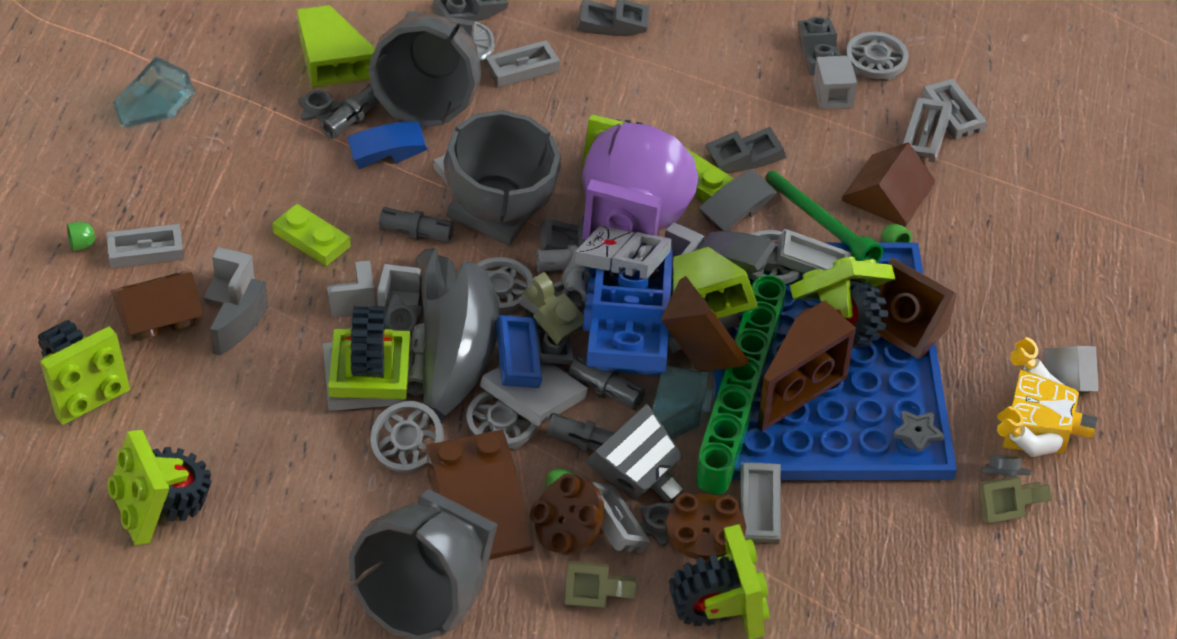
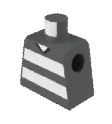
M647 404L585 460L590 467L634 500L651 487L667 504L683 489L668 472L682 458L681 452Z

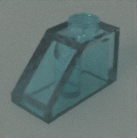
M155 56L113 103L121 125L131 127L175 117L191 101L196 93L187 71Z
M667 365L666 372L661 373L652 411L671 439L699 427L702 412H710L714 390L707 389L709 373Z

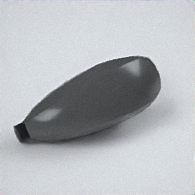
M430 248L422 251L415 259L421 270L424 308L423 395L424 404L436 413L443 424L444 417L459 406L478 383L487 367L497 340L496 320L500 312L498 296L488 274L482 267L465 261L461 265L457 277L454 263L449 258L438 255V249ZM429 418L428 424L435 426L433 420Z

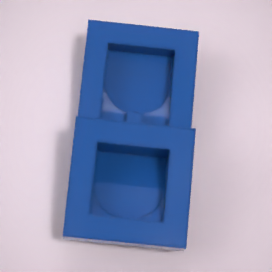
M419 122L386 124L348 136L352 156L359 169L390 155L397 164L428 150Z

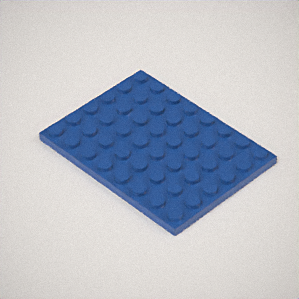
M823 242L850 252V248L843 242ZM878 242L884 250L883 256L879 261L880 264H888L891 257H894L924 274L918 243ZM765 271L764 274L770 275L771 272ZM803 276L797 281L785 284L786 294L783 315L765 374L796 317L804 309L813 308L821 303L793 299L790 285L803 280ZM749 278L752 287L754 280ZM744 311L738 313L740 320H742ZM740 324L726 329L734 341ZM882 337L878 340H871L872 345L868 347L852 348L848 375L845 380L764 431L757 427L763 387L762 381L732 480H740L741 462L781 464V480H955L957 468L936 344L921 359L914 357ZM726 369L712 370L715 401ZM902 411H907L917 416L932 412L934 414L933 426L943 433L944 439L942 441H932L927 448L918 452L907 447L902 442V439L895 438L893 433L902 425L900 417Z

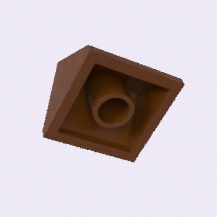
M908 142L872 154L842 196V201L906 227L933 188L935 179Z
M891 257L888 265H892L895 279L875 287L881 292L877 297L885 298L887 303L881 306V310L888 311V317H881V322L886 323L885 330H877V332L885 340L921 359L949 329L957 293L896 258Z
M686 276L680 279L661 321L697 370L700 372L743 367L749 363V360Z

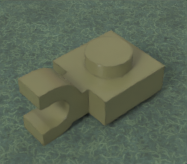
M545 272L533 278L531 281L533 285L525 289L523 294L531 303L538 307L533 317L552 340L559 344L583 328L584 315L565 293L558 297L554 295L553 283Z
M1016 476L978 483L982 517L986 523L1026 517L1024 505L1052 501L1050 485H1041L1040 482L1022 485L1021 478Z
M568 561L565 605L605 608L606 596L635 599L636 577H608L609 564Z

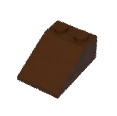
M825 300L813 308H806L800 312L764 376L757 427L761 431L766 430L847 378L856 327Z
M503 429L426 445L427 476L432 491L498 524L489 560L533 550V542L516 469Z

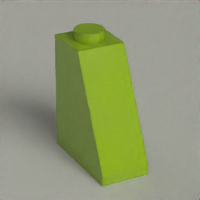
M330 5L297 9L298 35L312 88L370 80L369 64L375 50L373 45Z
M710 247L673 257V293L679 280L686 276L718 319L758 307L746 271Z

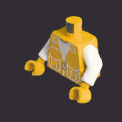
M1023 338L1015 344L1016 350L1011 352L1010 361L1016 366L1024 365L1025 367L1024 370L1020 369L1012 405L997 414V419L1001 421L997 425V431L1000 436L1004 437L1002 447L1024 450L1029 456L1037 457L1051 453H1064L1071 434L1093 439L1098 417L1075 412L1079 396L1077 390L1065 386L1049 373L1039 359H1034L1038 355V347L1032 339Z

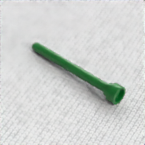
M769 171L766 174L765 179L767 183L848 246L851 256L855 257L856 261L875 259L876 263H879L884 250L877 241L871 237H858L776 171Z

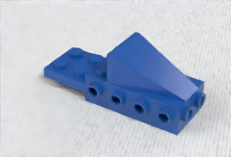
M672 248L668 256L657 267L659 272L651 274L647 279L640 278V271H637L633 276L625 275L626 268H623L619 273H614L611 270L605 271L590 267L592 277L588 279L583 331L590 332L586 366H593L602 371L616 370L621 373L664 376L667 363L668 338H674L661 321L673 295Z

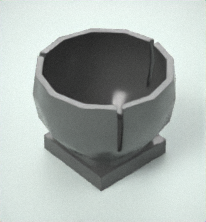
M408 11L404 19L379 37L370 60L369 75L374 95L393 117L406 122H419L421 126L443 125L445 122L451 121L472 103L481 79V66L477 45L473 41L475 21L439 16L434 13L425 14Z
M504 110L474 114L456 126L452 132L443 161L445 179L454 199L448 206L447 217L510 246L531 215L548 203L554 191L561 168V155L553 135L550 136V131L531 117Z
M428 489L420 495L418 505L410 504L371 520L364 528L349 553L350 581H356L352 588L366 613L391 634L408 639H432L442 636L460 625L481 592L498 524ZM378 564L377 566L366 572L364 575H362L366 570Z

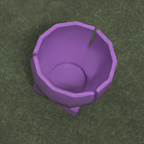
M619 123L600 132L584 160L580 177L586 199L582 239L587 240L600 225L657 236L658 231L669 227L674 222L677 223L696 193L698 173L694 157L676 137L651 125L623 123L621 126Z

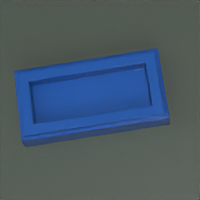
M498 315L496 332L502 385L539 388L542 383V371L535 318Z

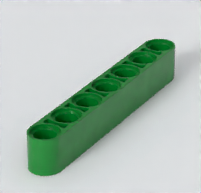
M774 275L760 276L752 285L758 307L744 311L735 339L736 344L749 360V363L743 367L726 368L699 451L696 483L698 488L708 494H722L731 486L782 319L786 285L783 280Z

